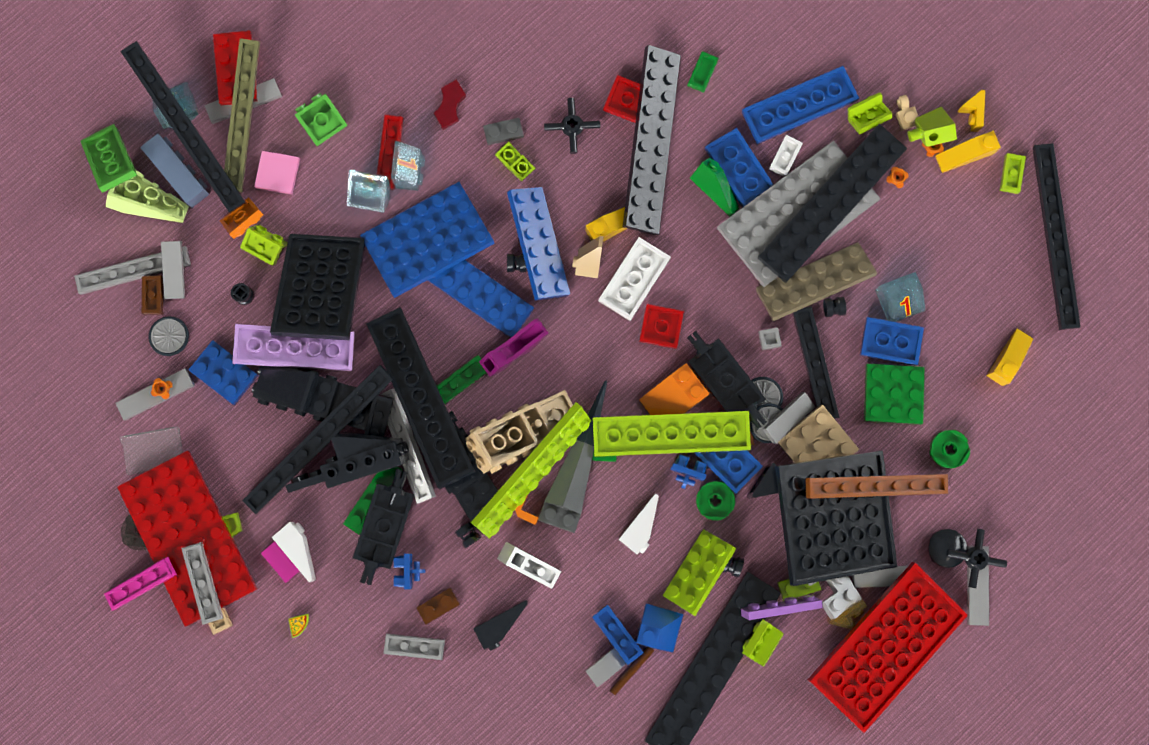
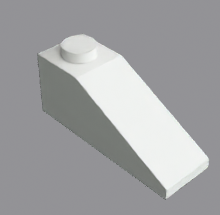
M657 494L653 495L618 539L635 554L639 552L643 554L650 545L647 542L650 539L659 496Z
M289 522L272 538L308 582H313L316 580L307 537L303 533L305 530L298 522L296 524Z
M508 542L505 543L497 558L505 565L551 589L561 573L560 570Z

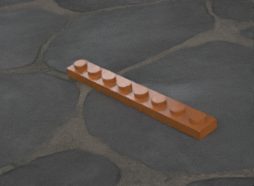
M948 474L806 478V498L948 494Z

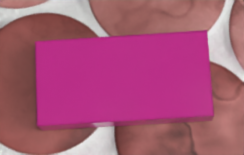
M275 541L261 552L285 583L300 572Z

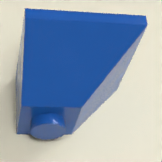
M646 603L635 642L673 653L684 614Z

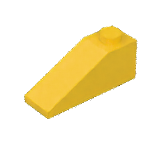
M993 130L939 153L935 158L941 172L944 173L991 156L1001 147Z
M625 207L587 224L585 231L590 240L592 241L599 236H604V242L628 229L623 227Z
M1017 328L986 376L1001 386L1009 384L1021 367L1033 338Z

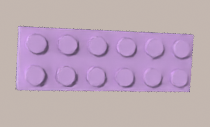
M235 324L233 364L352 371L354 332H351L350 340L271 336V326Z

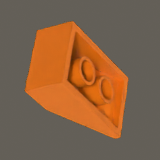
M686 363L640 398L639 401L650 415L685 414L705 399L709 392Z

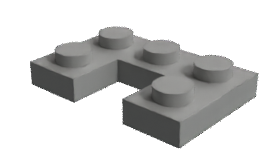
M848 576L826 580L834 593L822 601V606L831 620L837 618L862 599Z

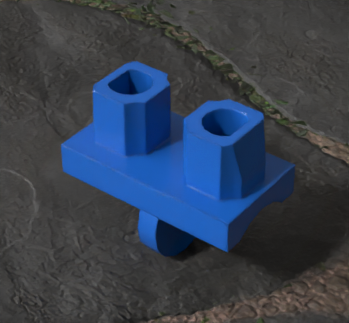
M679 455L670 470L685 475L684 477L680 475L676 477L677 481L682 482L681 488L685 489L687 484L695 485V481L689 479V477L701 481L706 479V463L696 461L692 470L686 468L689 458Z
M412 553L394 557V568H404V575L394 576V586L404 587V590L412 589V573H414V581H420V573H426V569H420V561H414V569H412Z

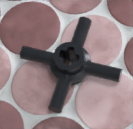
M568 98V116L562 120V123H544V130H562L565 135L569 136L570 154H577V136L581 134L583 129L601 128L600 121H582L579 116L575 115V98ZM573 123L575 128H571L570 124Z
M977 529L975 545L968 549L967 552L948 549L946 553L947 557L965 560L966 565L971 569L968 587L975 589L977 588L979 570L984 569L987 565L1007 567V560L989 557L986 550L983 549L985 534L983 529ZM974 556L979 557V561L974 560Z

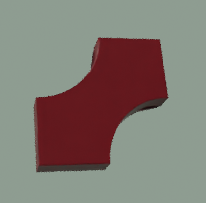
M457 79L441 88L443 94L442 104L434 112V116L443 130L459 122L457 109L460 102L466 98V94Z

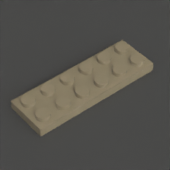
M858 242L799 268L787 283L777 278L764 288L762 285L756 287V292L770 317L775 321L874 277L877 271Z

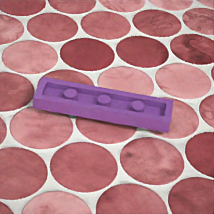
M808 594L803 595V598L800 599L789 597L785 598L782 602L771 600L767 601L764 605L757 603L748 604V607L741 608V615L748 620L819 609L823 608L821 599Z

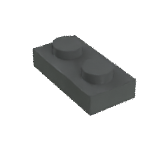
M520 118L483 126L487 145L524 137Z

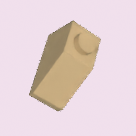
M599 236L579 248L578 256H574L572 267H576L575 275L598 278L604 236Z

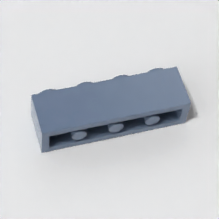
M156 134L140 148L186 204L193 208L209 195L206 190L208 186L201 178L197 180L194 176L196 172L189 164L186 166L183 163L185 158L178 150L173 151L171 141L166 136L162 138L159 134Z

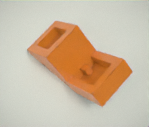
M524 501L523 504L515 509L517 517L536 525L539 518L522 510Z

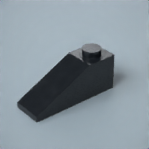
M527 600L473 628L484 650L489 648L491 651L500 646L499 642L503 640L527 606Z

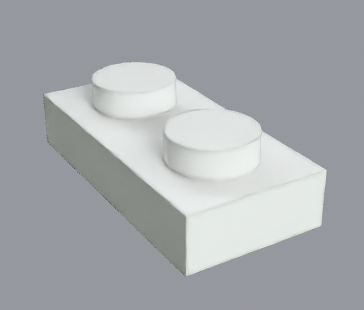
M786 135L769 170L784 177L787 176L803 143Z

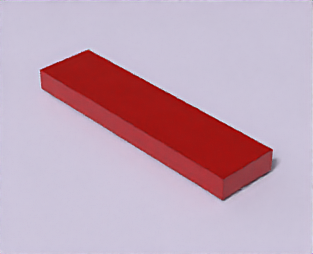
M384 115L375 188L395 190L404 121L402 116Z

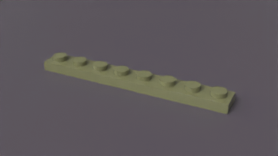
M240 39L224 168L237 190L241 193L243 192L260 49L259 41Z

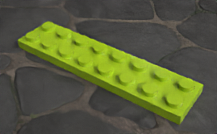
M577 402L574 403L472 520L471 523L489 539L497 534L500 526L505 521L510 519L513 511L523 504L526 496L536 489L539 481L549 474L551 467L562 459L564 452L575 444L577 437L588 429L591 419L582 406Z
M749 411L593 418L595 457L751 450Z

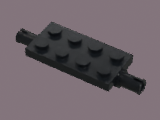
M697 331L692 333L697 340L690 334L687 339L697 350V354L688 362L726 412L749 411V419L756 426L757 430L761 428L757 420L762 425H765L767 421L759 413L757 406L766 398L721 340L718 338L713 343L706 344Z
M396 469L392 485L386 486L376 483L352 556L353 559L364 562L365 567L359 581L363 584L366 582L367 585H372L376 569L379 567L391 569L414 498L413 493L406 492L403 489L408 474L406 471Z

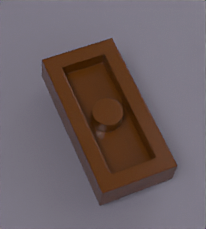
M142 276L141 314H163L162 276Z
M449 588L416 609L425 625L459 606L460 603L453 590Z

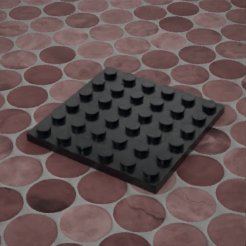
M872 451L775 466L791 586L898 567L889 496L806 498V478L886 476L883 451Z

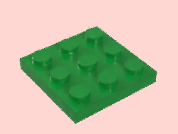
M866 364L864 421L922 425L924 416L925 367Z

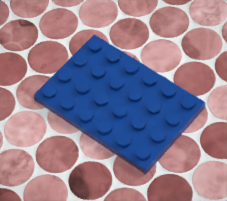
M460 182L360 235L361 238H365L364 244L394 298L495 244Z

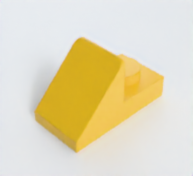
M985 90L978 92L957 111L958 113H970L968 124L971 125V132H978L984 126Z

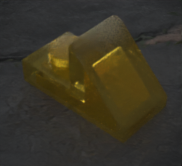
M859 600L837 618L832 620L829 618L826 621L828 624L853 629L855 623L851 617L856 618L863 614V609L867 606L863 600Z

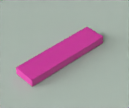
M167 557L107 591L104 595L112 611L177 574Z

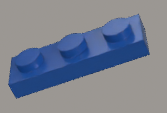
M608 605L592 616L593 620L627 665L643 654V651Z

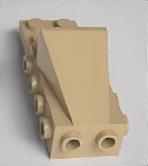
M565 390L530 406L525 404L519 407L515 413L510 411L504 414L502 419L498 421L495 418L487 422L483 428L478 426L470 430V435L465 438L466 446L473 453L476 465L482 470L483 474L489 471L493 474L502 469L501 465L507 463L509 466L518 461L519 458L529 456L573 404Z

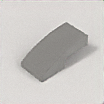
M613 648L585 671L595 685L599 687L625 666L626 663L616 649Z

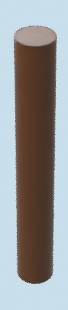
M647 647L643 654L637 658L610 689L611 693L616 696L652 655L654 650L651 647Z

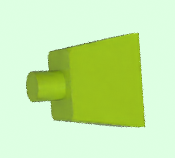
M943 107L915 119L916 129L907 132L910 142L921 139L927 147L957 140L955 123Z

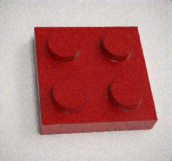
M617 75L603 111L636 123L640 84Z
M646 304L639 342L677 349L684 311Z

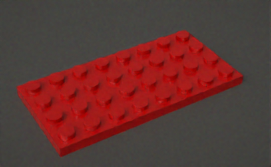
M185 451L117 486L154 564L168 557L177 574L163 583L185 627L197 622L201 617L181 548L200 542L203 543L221 608L258 590L190 451Z
M911 562L807 680L856 727L865 733L968 615L915 562Z

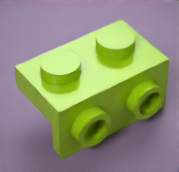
M880 92L848 108V121L859 135L892 119V112L882 102V94Z
M762 619L761 622L755 625L753 629L754 634L751 639L744 643L742 654L764 667L784 633Z

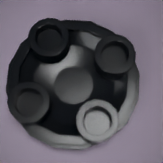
M943 529L933 533L928 546L931 560L939 566L946 568L956 567L963 562L961 559L947 557L948 549L967 552V544L963 536L951 529Z

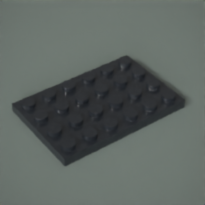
M289 234L270 329L271 336L350 340L365 249V238Z

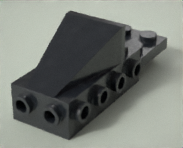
M260 366L258 369V381L252 387V397L258 399L257 403L266 406L272 403L276 405L277 409L287 411L289 408L295 410L294 414L304 417L306 414L313 415L312 419L322 422L357 387L340 383L334 376L326 375L325 378L321 377L319 372L310 369L304 372L300 370L301 368ZM372 401L348 426L361 430L366 429Z
M450 411L451 419L470 458L475 473L446 486L445 489L449 494L453 493L472 522L498 490L488 473L483 474L482 470L477 467L473 453L466 446L465 438L468 435L463 427L459 428L455 422L458 419L453 411Z
M342 432L331 437L336 455L326 459L325 464L321 465L320 469L309 473V476L308 473H304L290 479L291 483L286 485V489L290 493L324 481L328 489L400 466L410 460L408 444L406 441H403V438Z

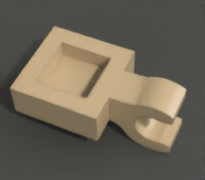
M907 95L900 96L896 100L900 109L896 113V117L901 131L916 127L915 119L919 116L915 106L909 108Z

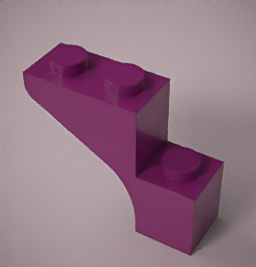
M536 318L501 346L488 352L479 363L489 377H492L505 370L514 360L529 353L549 333L540 320Z

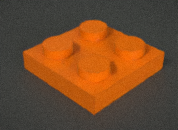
M249 197L245 199L246 203L232 213H228L220 220L233 239L243 235L249 226L256 224L263 216V213Z

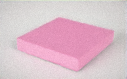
M262 151L254 187L256 189L293 195L300 158Z

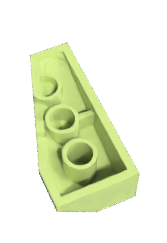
M136 171L137 176L115 186L107 194L106 207L126 214L183 223L189 208L187 204L171 193H166L160 189L159 185L155 182L151 183L145 179L144 175Z

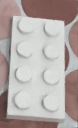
M639 237L598 301L631 321L671 257Z

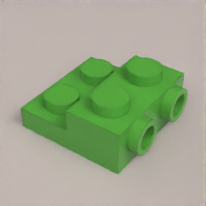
M321 93L311 98L312 103L308 106L304 103L295 109L297 111L295 117L316 146L348 126L326 94L322 96Z

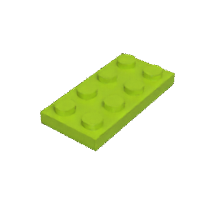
M703 529L663 596L696 616L736 548Z

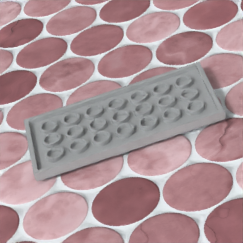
M834 141L717 227L763 288L778 276L757 257L848 159ZM872 188L825 241L880 200Z

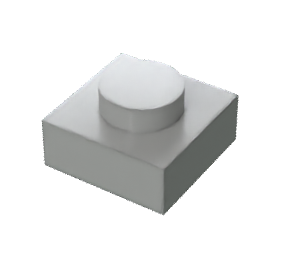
M778 328L758 332L762 351L782 346Z

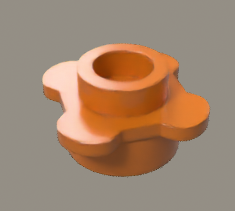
M922 142L928 157H933L934 154L944 151L942 143L934 145L935 148H932L931 146H925Z
M893 167L886 181L889 184L896 185L897 188H902L904 181L909 175L903 169Z
M156 378L152 385L151 395L168 399L173 383Z

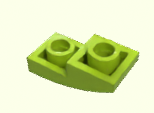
M510 142L495 154L520 181H523L535 169Z

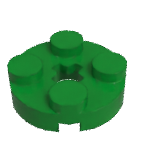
M956 430L942 431L932 439L929 455L940 467L953 469L962 466L970 456L968 440L962 433ZM953 445L954 453L948 454L945 447Z
M718 481L709 482L698 491L696 506L699 513L709 520H722L733 511L735 496L726 484ZM714 495L717 496V499L721 500L717 507L710 503V499H713Z

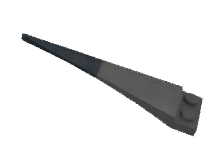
M607 380L604 381L588 413L591 419L590 425L586 431L577 437V441L572 445L544 501L538 519L540 522L574 534L582 512L594 452L593 418L601 416Z

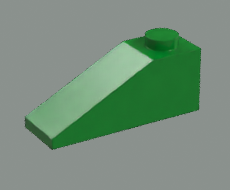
M711 158L702 162L690 179L731 217L739 210L724 170L717 161Z

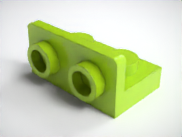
M255 225L247 229L240 248L273 266L276 265L282 248L286 247L288 242L284 241L280 235L268 232L265 227Z

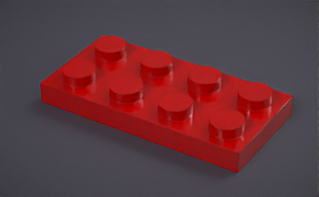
M250 30L213 34L220 106L232 105L240 39L252 40ZM256 82L253 102L258 101Z

